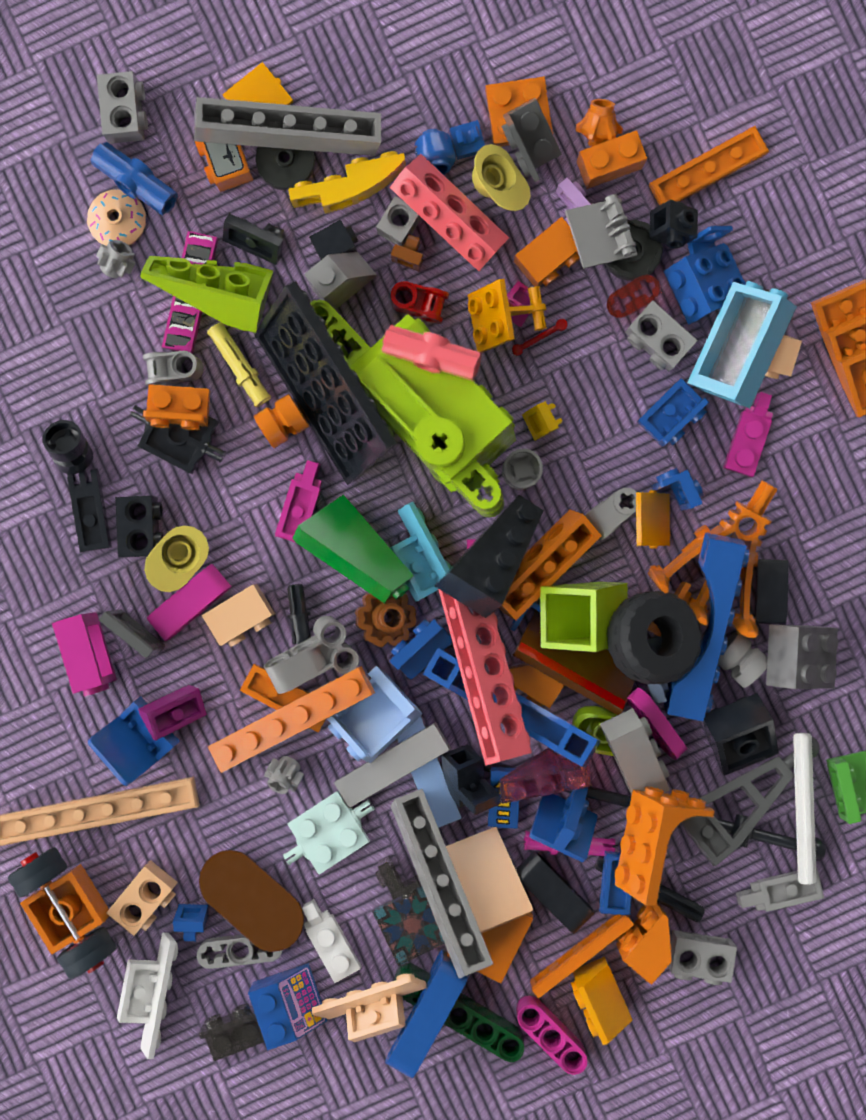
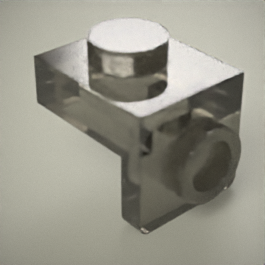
M390 855L379 860L377 866L379 870L375 872L382 888H388L393 900L400 896L402 899H406L418 892L417 888L421 886L418 875L402 882Z

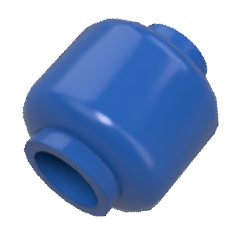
M428 129L415 141L414 150L416 158L422 154L443 175L447 174L455 164L456 154L452 139L448 133L437 129Z

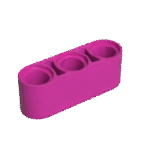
M212 563L155 609L146 619L166 642L223 596L232 586Z
M531 995L522 997L516 1006L518 1023L521 1028L565 1072L571 1075L583 1072L587 1067L588 1061L582 1042L538 998ZM529 1008L538 1011L537 1015L533 1018H526L522 1014ZM549 1030L559 1032L558 1036L551 1040L545 1038L544 1034ZM575 1051L580 1053L576 1060L571 1061L565 1058L569 1052Z

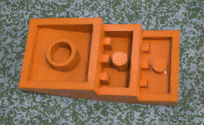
M866 279L811 302L830 359L858 418L866 415Z

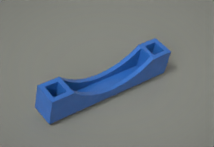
M705 532L698 563L705 575L709 589V624L701 642L699 657L693 668L682 678L668 684L669 692L666 693L667 701L664 702L667 715L704 721L705 713L711 711L713 695L710 694L712 685L717 684L720 676V667L717 666L719 656L724 655L727 648V638L724 637L726 628L731 626L734 620L733 600L741 592L742 580L739 579L741 568H745L749 560V550L746 549L747 545L741 539Z
M437 648L423 675L468 700L457 658ZM493 693V700L497 704V698ZM516 693L517 701H519L522 707V719L525 730L529 736L579 766L586 768L601 741Z

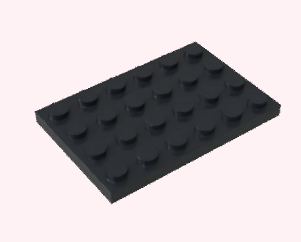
M297 281L286 285L254 336L342 478L349 485L360 478L397 442L394 439L392 429L383 422L377 412L374 400L368 397L362 388L358 374L351 370L344 359L341 347L334 343L328 333L325 321L316 314L307 292L300 288Z

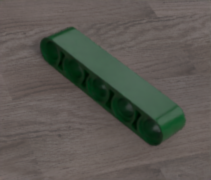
M405 963L397 969L394 981L401 974H414L416 978L427 983L430 974L414 964ZM423 990L402 996L403 1000L414 1006ZM460 993L452 1010L463 1008L467 1013L458 1017L450 1012L444 1025L504 1061L515 1062L519 1060L524 1054V1038L521 1029L463 993ZM482 1023H487L492 1026V1029L482 1032L477 1027ZM507 1039H514L518 1044L514 1047H507L503 1042Z

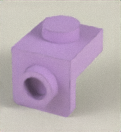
M567 177L558 185L556 194L569 209L590 205L589 201L585 198L586 193L576 181L572 183Z

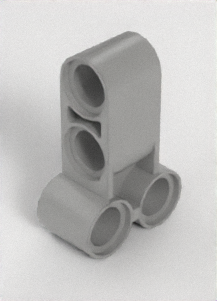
M332 616L320 617L314 624L313 637L265 663L264 668L277 693L288 692L331 668H334L341 674H347L357 668L359 656L351 646L344 642L347 634L346 629L338 620ZM332 625L335 626L334 635L324 638L325 629ZM345 651L348 652L346 661L337 663L338 655Z

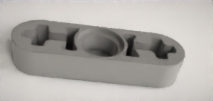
M240 934L206 939L197 950V960L202 967L214 969L272 962L281 956L283 950L269 953V951L259 949L255 956V945L244 935ZM237 942L245 943L249 948V954L245 957H237L233 953V945ZM224 944H227L226 955L228 959H225V953L217 954L214 960H211L209 955H204L209 947H212L214 952L223 951Z

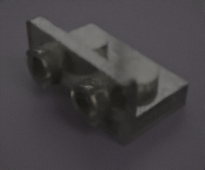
M248 1003L235 1007L232 1013L221 1017V1014H216L207 1018L198 1033L200 1039L205 1038L214 1061L264 1042L254 1009Z

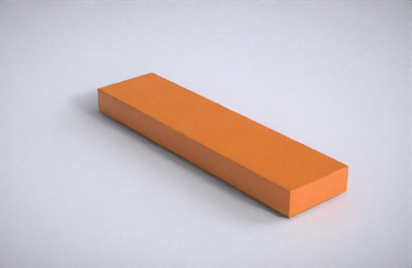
M753 126L650 182L648 186L659 205L670 199L681 202L766 156L769 150L756 126Z
M615 914L531 978V988L539 999L634 926L629 915Z

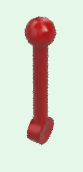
M559 319L555 326L521 345L515 344L512 347V353L519 356L523 353L524 349L554 332L566 330L567 321Z

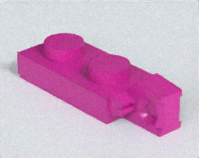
M763 392L757 393L753 406L750 409L745 407V410L741 412L723 469L750 478L754 477L772 423L773 413L767 411L772 395Z
M307 460L303 474L296 472L295 478L291 480L275 532L276 537L295 542L292 538L298 525L314 515L322 489L320 488L322 480L316 479L321 464Z

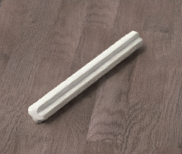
M796 733L793 736L798 881L801 884L810 885L817 881L812 736L809 733Z

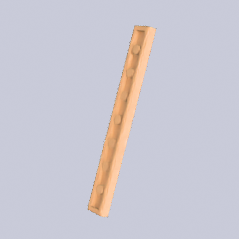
M188 777L0 814V846L197 808L200 805L194 777Z

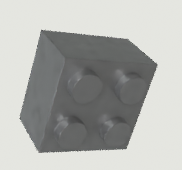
M769 625L766 686L790 689L835 688L838 628L809 625Z

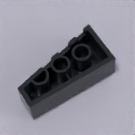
M518 495L471 544L449 571L436 583L435 587L487 618L503 605L544 510Z

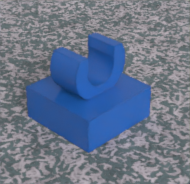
M478 120L449 128L457 160L474 156L479 149L485 146Z
M179 904L173 919V931L183 932L184 941L196 942V932H204L209 916L208 905Z

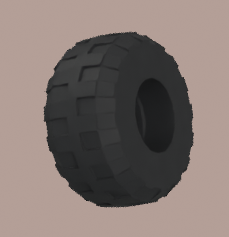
M662 591L643 592L624 600L611 616L607 630L609 653L617 668L631 680L644 684H665L682 678L693 668L701 651L702 632L696 614L690 608L691 606L677 595L670 592L666 594ZM651 622L658 626L662 636L661 648L657 654L651 650L647 641V631Z

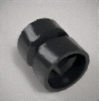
M60 420L52 423L45 429L42 443L60 471L66 474H79L90 466L93 460V451L77 424L69 420Z

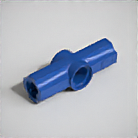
M108 142L100 143L94 149L90 159L91 164L114 180L117 187L132 199L139 198L162 216L165 213H169L175 206L178 198L177 192L156 178L151 169L137 158L131 160Z

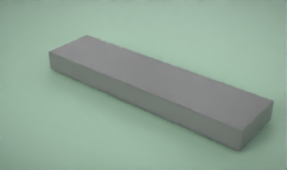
M435 722L380 754L372 763L366 762L337 779L334 784L348 808L449 751L451 747Z

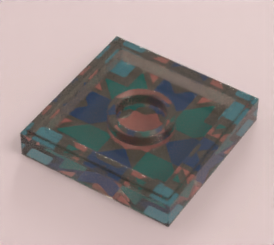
M422 886L373 909L372 913L398 966L445 944Z

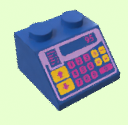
M309 963L254 981L249 989L248 995L267 1050L297 1041L328 1021L326 1018L312 1015V1008L322 1005V1000Z

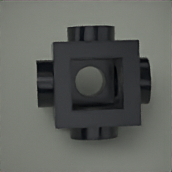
M670 199L650 211V239L666 244L669 248L677 249L698 238V210L686 206L682 202Z

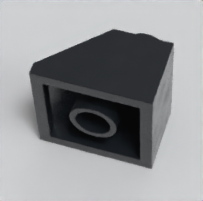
M758 693L742 697L736 702L721 708L712 709L709 713L705 714L703 721L705 733L724 776L779 754L773 718Z

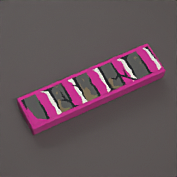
M188 231L182 258H186L191 264L200 265L206 264V260L214 261L218 238ZM173 296L162 348L177 352L188 351L193 354L202 311Z

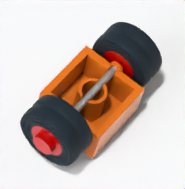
M56 847L47 850L41 855L35 852L20 861L22 867L12 872L7 878L20 898L35 891L20 902L49 952L52 955L70 943H74L57 957L67 977L72 979L86 971L89 974L104 964L103 960L112 954L117 947L105 927H100L85 936L86 933L103 924L110 916L106 913L109 910L108 906L82 864L77 865L51 881L68 868Z

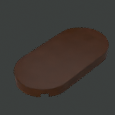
M226 850L214 854L205 862L199 876V888L203 898L252 944L264 951L277 952L287 949L298 940L304 926V913L300 902L251 857L240 851Z

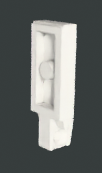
M315 899L305 903L302 910L308 920L304 922L306 933L334 983L360 970L361 964L334 915H330L328 910L321 912Z

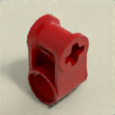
M401 281L393 286L390 302L392 307L400 313L408 314L427 322L441 324L443 321L441 313L444 302L449 299L450 294L438 288ZM400 291H407L412 295V300L407 304H401L396 300L395 296ZM435 300L434 308L431 311L432 301Z

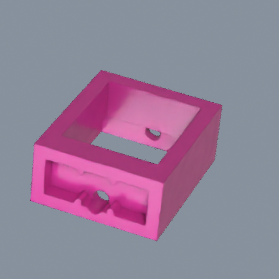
M97 612L80 614L53 622V629L72 693L83 691L85 697L110 689L108 683L117 680Z

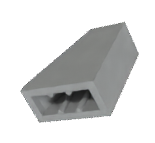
M358 252L329 254L304 274L317 297L328 302L335 310L377 276Z

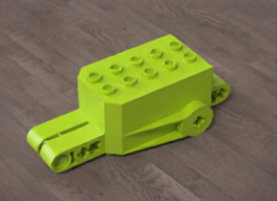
M324 300L312 301L313 309L325 321L328 333L334 343L341 347L347 364L351 370L358 374L365 393L374 400L380 417L428 467L435 480L443 484L451 493L456 491L460 493L480 515L490 518L500 514L505 504L504 497L498 485L500 482L497 478L498 475L490 465L517 441L514 432L515 424L512 422L514 419L510 413L502 406L500 408L497 407L492 401L493 396L482 384L478 386L474 381L440 371V373L429 372L415 366L411 361L383 353L384 336L370 347L328 302ZM408 314L395 325L396 327L422 335L424 332L430 333L428 327L419 318L415 320ZM344 345L351 347L353 351L348 354ZM481 487H483L488 497H493L491 501L482 499L479 493Z

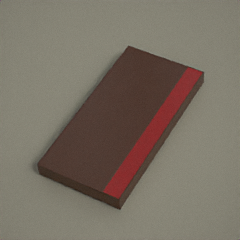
M537 610L532 614L513 653L514 657L616 715L621 714L628 700L627 697L630 695L635 680H631L617 668L611 654L606 649L598 652L541 648V614Z

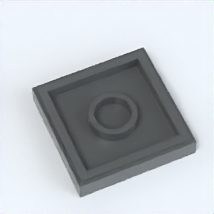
M122 609L105 611L99 618L101 623L146 659L159 655L165 648L164 643Z

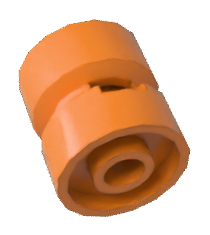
M290 394L277 400L275 408L270 409L266 407L253 415L260 430L274 449L288 441L290 433L297 435L310 427Z

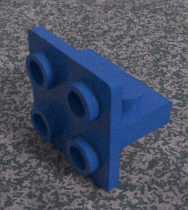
M577 783L566 800L553 793L544 791L531 828L530 838L580 862H585L598 818L597 814L587 810L589 801L585 800L588 787Z

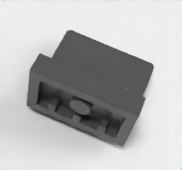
M533 98L505 113L503 117L506 124L501 127L512 150L516 147L519 148V151L514 154L525 177L531 175L534 182H537L540 178L536 168L561 156L562 153L537 99Z

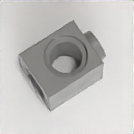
M395 196L376 226L377 234L393 244L404 247L408 234L412 235L421 217L408 204ZM402 214L407 216L409 220L404 226H396L392 222L393 218Z

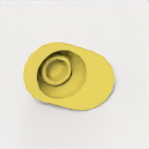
M493 144L485 145L477 151L474 159L472 181L478 193L484 197L491 198L498 206L505 210H522L529 203L531 197L530 188L508 152L502 147Z
M183 525L169 531L151 550L145 561L144 570L146 578L152 587L159 591L172 592L179 590L187 584L208 557L209 546L206 537L201 531L192 526Z

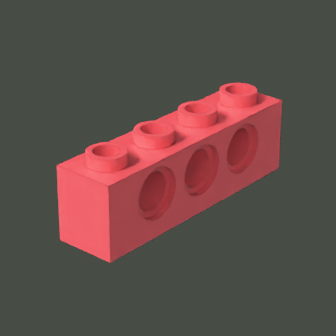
M422 154L409 163L390 186L406 204L478 271L484 267L509 239L493 221Z

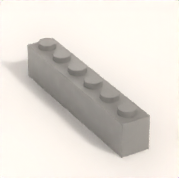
M196 97L194 141L375 156L381 144V113Z
M423 789L394 799L390 807L458 978L460 979L492 965V959Z

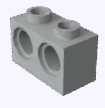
M133 71L97 75L102 135L109 144L145 140L144 130H148V119L146 112L142 111L141 100H145L143 82L137 79ZM120 89H129L124 97H116ZM126 117L132 118L131 123L127 127H119L122 119Z
M653 300L625 331L629 336L627 340L637 350L643 348L651 356L649 360L660 370L665 368L668 372L676 366L698 341ZM641 323H651L655 328L654 335L647 336L643 334L640 329ZM663 343H674L677 348L676 355H667L663 350Z
M672 930L670 940L672 962L668 968L671 974H674V977L687 981L692 980V977L702 978L706 983L712 985H722V982L732 983L737 946L731 939ZM683 952H693V957L690 961H679ZM713 957H723L719 966H709L710 960Z

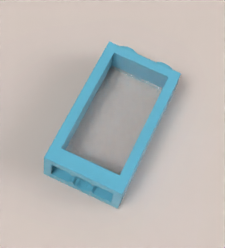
M747 281L745 285L733 282L687 383L705 393L750 409L797 307L787 300L788 294L775 288H771L770 292L763 291L764 288L750 281Z

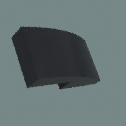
M758 559L755 593L756 623L786 625L788 609V560Z

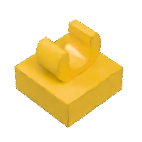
M544 401L522 414L535 441L558 429V425L562 423V418L555 420L551 412L556 407L555 404H547Z

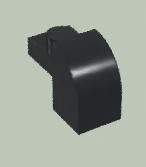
M468 744L442 754L444 779L451 797L459 808L466 806L474 815H477L501 804L500 793L484 779L483 759Z

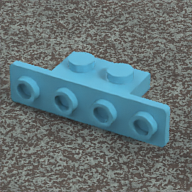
M410 502L399 509L398 513L411 537L390 547V549L414 575L407 586L410 588L409 591L415 602L438 590L435 587L436 583L449 571L451 565L444 560L435 536L430 534L422 511L415 506L414 502Z

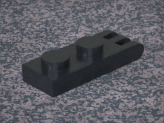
M97 468L90 470L91 482L88 480L86 470L79 473V484H77L75 474H67L80 553L112 548L100 474Z

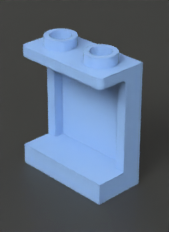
M378 666L368 673L372 678L369 681L375 694L327 718L331 723L328 729L338 739L344 738L349 744L346 749L357 761L362 759L369 763H372L423 714L392 678Z

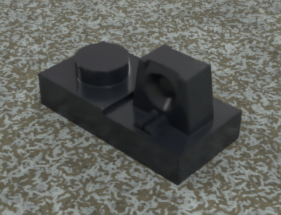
M229 213L224 221L222 241L277 265L281 258L284 230L269 223L264 229H260L257 225L250 223L246 219Z

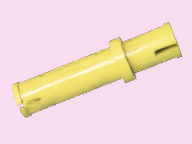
M221 322L212 326L207 331V334L237 377L236 383L238 386L244 388L256 408L271 399V395L268 394L257 377L259 375L256 368H251L225 328V325Z

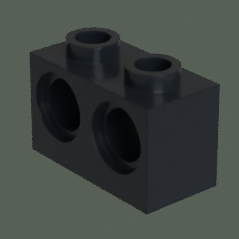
M156 496L115 497L118 557H148L151 550L164 537L163 532H159V520L163 518L162 503L158 502V497ZM139 504H143L147 510L146 516L141 520H138L134 515L135 507ZM141 533L145 534L148 539V544L143 550L138 549L135 544L136 537Z

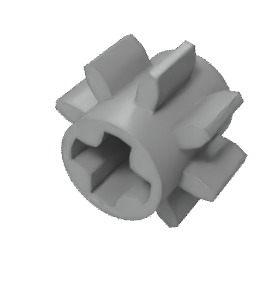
M119 240L109 241L107 246L101 244L96 255L99 258L97 265L100 266L101 271L105 275L112 278H123L125 272L131 273L136 263L132 260L135 254L132 253V249L125 242Z
M283 756L279 761L275 758L272 759L264 776L269 778L267 784L273 791L286 794L289 789L293 792L296 791L304 774L299 772L301 766L295 759Z

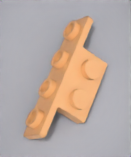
M401 974L396 977L395 981L389 983L377 982L372 984L371 989L350 991L346 993V997L340 999H325L322 1001V1005L312 1008V1015L332 1019L346 1014L348 1040L358 1042L406 1027L402 996L426 989V981L416 978L414 974Z

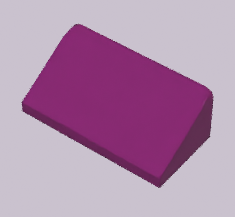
M186 685L138 709L142 720L155 741L207 715L200 690L192 685Z

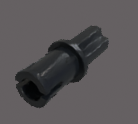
M293 584L287 588L290 614H287V618H290L292 644H300L311 638L308 618L311 612L306 611L304 586L302 584Z

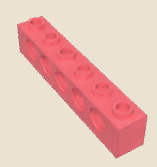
M439 590L485 765L532 753L530 737L525 730L522 719V707L519 701H517L513 686L514 678L509 671L505 657L506 649L499 635L496 614L493 612L487 618L474 610L472 614L467 606ZM476 634L479 635L481 644L478 642ZM484 664L488 666L489 673L485 670ZM493 693L497 698V704L493 700ZM501 723H502V724L504 725V727H505V734L503 733V731H502V729H501Z

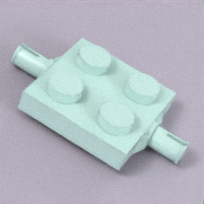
M336 791L287 823L296 837L298 846L283 854L284 859L296 854L286 862L291 865L305 856L311 861L320 875L369 843L370 839L363 830L360 819L375 810L373 805L362 811V809L371 804L370 800L367 799L356 808H348L340 792Z

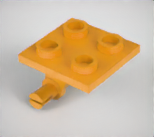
M498 279L467 295L468 311L471 314L473 326V340L476 343L477 352L483 353L515 339L511 316L532 314L534 331L547 329L544 311L547 309L546 304L542 303L540 286L527 289L530 306L509 307L505 279Z

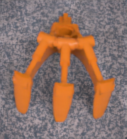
M762 480L747 506L736 501V510L730 509L727 513L731 517L729 520L721 519L720 525L711 531L706 524L699 527L694 532L696 538L684 547L682 553L662 569L660 565H651L650 571L647 573L660 591L667 594L669 592L670 577L701 552L705 532L721 536L733 533L730 536L731 538L745 540L746 549L749 550V560L747 566L741 568L739 579L742 580L740 614H734L732 625L744 637H757L759 633L756 619L753 618V614H750L753 567H757L758 564L756 548L757 546L761 547L763 543L758 537L766 535L768 531L764 527L772 522L763 513L778 488ZM753 518L754 524L751 529L747 531L739 530V523L742 519ZM706 580L697 599L690 597L687 602L696 614L698 622L702 625L709 624L706 605L709 598V589Z

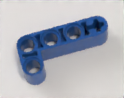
M443 949L439 952L431 967L430 978L426 983L427 988L421 992L405 1021L406 1027L400 1030L385 1060V1064L410 1078H413L419 1070L469 977L467 975L460 979L458 978L451 958L447 956V952Z

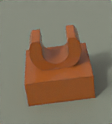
M408 234L404 247L394 244L391 252V261L419 272L423 263V254L417 252L420 238Z

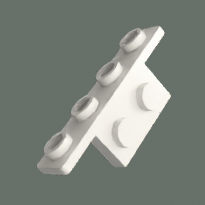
M166 932L162 933L157 961L128 959L117 1014L119 1023H145L141 1050L147 1059H154L155 1050L160 1047L161 1020L165 1019L167 1012L165 997L167 990H170L172 986V973L170 971L172 961L176 960L178 954L176 941L170 933Z

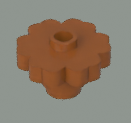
M370 593L363 596L362 602L364 606L356 609L355 624L356 627L364 630L363 638L365 641L371 642L377 647H383L386 643L390 646H396L403 639L406 641L409 638L408 628L416 625V609L412 605H407L409 598L406 593L398 600L392 597L385 603ZM386 612L389 615V619L387 622L384 621V615Z

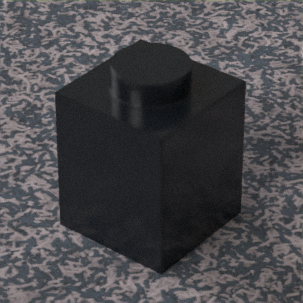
M341 219L309 236L320 260L329 254L357 252L354 244L359 241L352 227L349 225L345 228Z

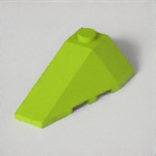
M149 256L140 277L227 326L256 333L263 316L273 270L240 262H234V267L217 266V261L206 260V264L200 265L191 264L186 258Z

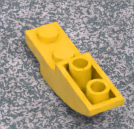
M389 151L381 154L380 158L368 160L367 157L356 158L351 161V164L345 165L347 177L342 178L341 175H331L324 178L323 182L313 184L311 181L298 182L294 185L295 187L288 188L293 208L322 203L324 213L327 214L355 205L373 196L396 179L406 167L404 153L398 154L396 151Z

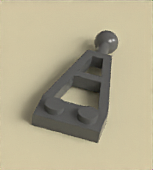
M812 737L813 759L820 750L819 743L814 737ZM794 751L783 760L779 756L698 798L706 801L707 805L741 787L756 807L732 837L715 816H693L680 823L681 827L713 866L721 863L742 844L794 777L791 771L794 767ZM775 769L780 777L763 797L751 781Z

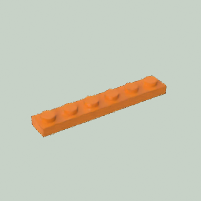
M360 666L207 747L220 773L375 694V691L363 667Z

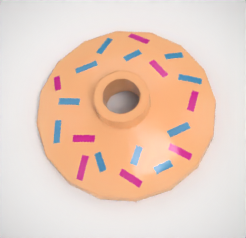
M111 189L101 193L92 201L88 210L87 224L91 234L100 244L107 246L109 241L119 240L130 246L143 234L146 227V212L142 203L137 198L132 199L121 190ZM112 212L119 213V217L115 221L110 220Z

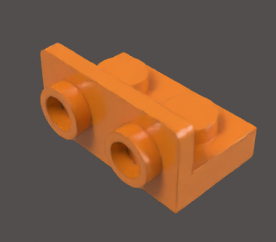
M149 384L147 408L143 411V418L147 422H151L150 426L157 428H169V424H180L181 428L186 430H199V426L208 427L211 391L207 388Z

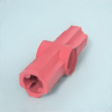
M390 325L383 339V353L411 361L415 366L429 372L440 373V371L473 381L480 367L482 357L480 352L451 344L448 339L437 334L424 332L422 335Z

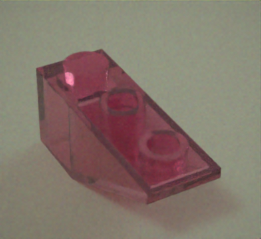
M548 747L500 779L501 803L590 787V763H588L586 768H583Z

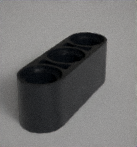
M534 851L516 868L520 881L571 933L575 934L596 913L586 900L537 851Z

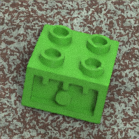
M866 750L826 759L839 818L849 824L861 822L860 814L866 813Z

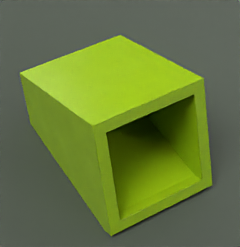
M600 581L540 587L541 648L589 652L608 649L607 630L611 616L620 604L628 599V583Z

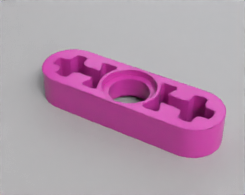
M641 688L635 689L627 697V702L634 709L639 719L646 718L652 730L651 735L662 750L672 759L677 760L687 750L686 745L653 699Z

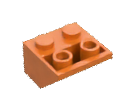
M658 902L656 906L643 905L636 915L637 920L634 922V926L619 936L616 943L623 961L651 985L672 962L669 921Z

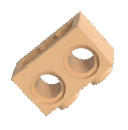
M150 860L106 913L133 936L140 928L146 932L157 918L153 913L158 906L161 905L165 908L176 895L172 889L178 882ZM148 882L157 883L160 886L161 893H152L148 888ZM129 906H138L142 916H133L130 913Z

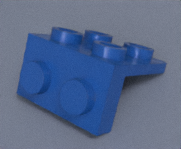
M724 243L688 255L663 271L688 325L721 309L733 282L746 284L729 247Z
M141 696L120 716L88 740V745L125 786L130 785L180 742L173 732L156 741L153 740L138 710L140 707L147 705V702Z

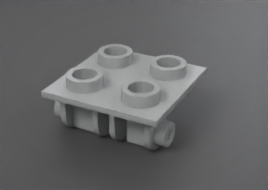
M617 194L607 196L605 198L606 201L565 211L583 269L638 255L635 248L636 243L633 242L630 233L631 227L627 223L628 218L625 216L621 205L622 199L618 198Z

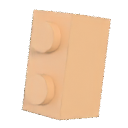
M253 584L201 616L220 646L228 643L230 647H233L246 639L244 636L245 632L252 628L258 632L271 624L269 618L275 615V612L258 584Z

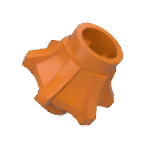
M606 99L592 100L585 117L576 124V132L586 136L589 146L601 144L616 138L618 134H622L623 127L616 119L614 102Z

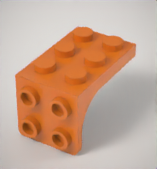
M645 787V791H632L630 806L626 811L627 822L625 832L620 843L619 864L615 870V885L644 905L656 906L668 842L674 829L682 821L693 816L714 817L715 810L707 807L706 801L689 797L690 794L685 791L672 789L671 794H668L654 787Z

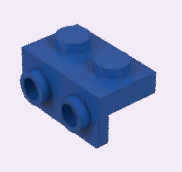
M680 378L637 422L661 446L666 445L668 442L673 446L685 434L682 428L691 421L695 424L707 413L704 407L709 401L706 398L702 399Z
M678 468L672 469L657 476L658 483L651 485L653 490L670 485L681 511L703 504L700 498L704 496L703 490L696 479L692 480L688 470L679 473Z
M435 618L430 623L424 619L413 630L416 636L408 643L403 639L390 651L394 655L390 659L392 665L397 670L400 669L410 680L429 664L437 648L445 650L452 643L450 634Z

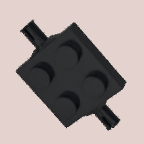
M138 405L133 407V410L143 414L144 409L138 407ZM133 411L130 413L131 417L145 423L144 434L138 447L190 474H193L200 459L205 455L220 463L224 458L214 454V452L224 457L226 455V451L211 444L212 436L219 421L208 416V427L199 426V430L182 429L180 424H169V428L150 426L151 422H147L143 416Z

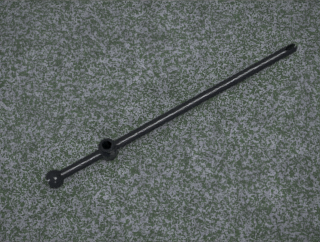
M483 759L484 771L491 773V767L521 769V781L571 793L577 782L498 762L485 765ZM581 784L588 787L587 798L626 808L630 806L631 796ZM736 814L734 822L716 819L732 837L748 816ZM753 828L740 845L747 848L750 839L797 851V838ZM815 837L816 861H819L825 856L826 844L821 839Z

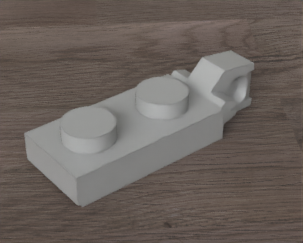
M816 868L817 881L810 885L799 883L798 870L750 883L751 889L736 892L738 905L742 908L755 905L757 911L765 910L769 912L823 899L824 894L818 869Z

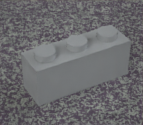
M632 708L600 723L631 795L633 790L645 791V787L658 788L663 790V793L670 790L665 779L670 774L663 760H657V757L661 756V752L655 740H649L648 735L652 734V730L645 717L639 719Z

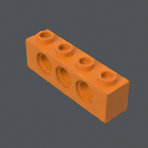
M569 510L525 553L504 603L499 607L504 614L517 620L540 597V587L552 586L602 536L584 514Z

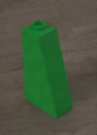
M344 494L298 525L292 538L297 544L381 602L385 603L392 597L398 600L410 589L407 585L414 575Z

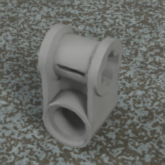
M188 351L154 352L143 355V360L147 361L148 379L145 380L146 386H149V384L171 385L173 383L192 382L198 380L203 374L204 366L202 361ZM191 359L193 362L192 370L189 373L183 374L181 370L183 362Z
M622 488L585 514L587 519L602 535L599 538L600 540L610 535L623 521L636 512V491L631 488ZM620 495L623 497L629 495L632 500L629 501L630 509L619 506V503L622 501L619 497Z

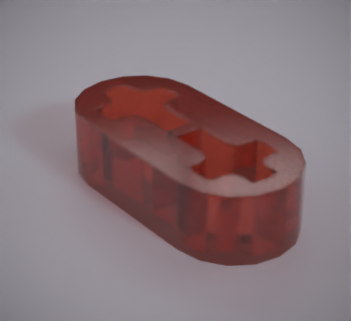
M642 275L609 296L607 300L608 312L616 318H626L659 297L661 293L660 282L651 275ZM643 281L655 284V287L652 289V296L648 297L647 294H642L636 297L635 293L643 288L641 284ZM632 296L633 300L625 305L627 309L625 312L619 309L614 310L613 306L617 304L615 300L617 297L624 300Z

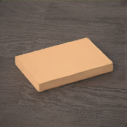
M497 827L446 846L481 933L532 913L533 907Z

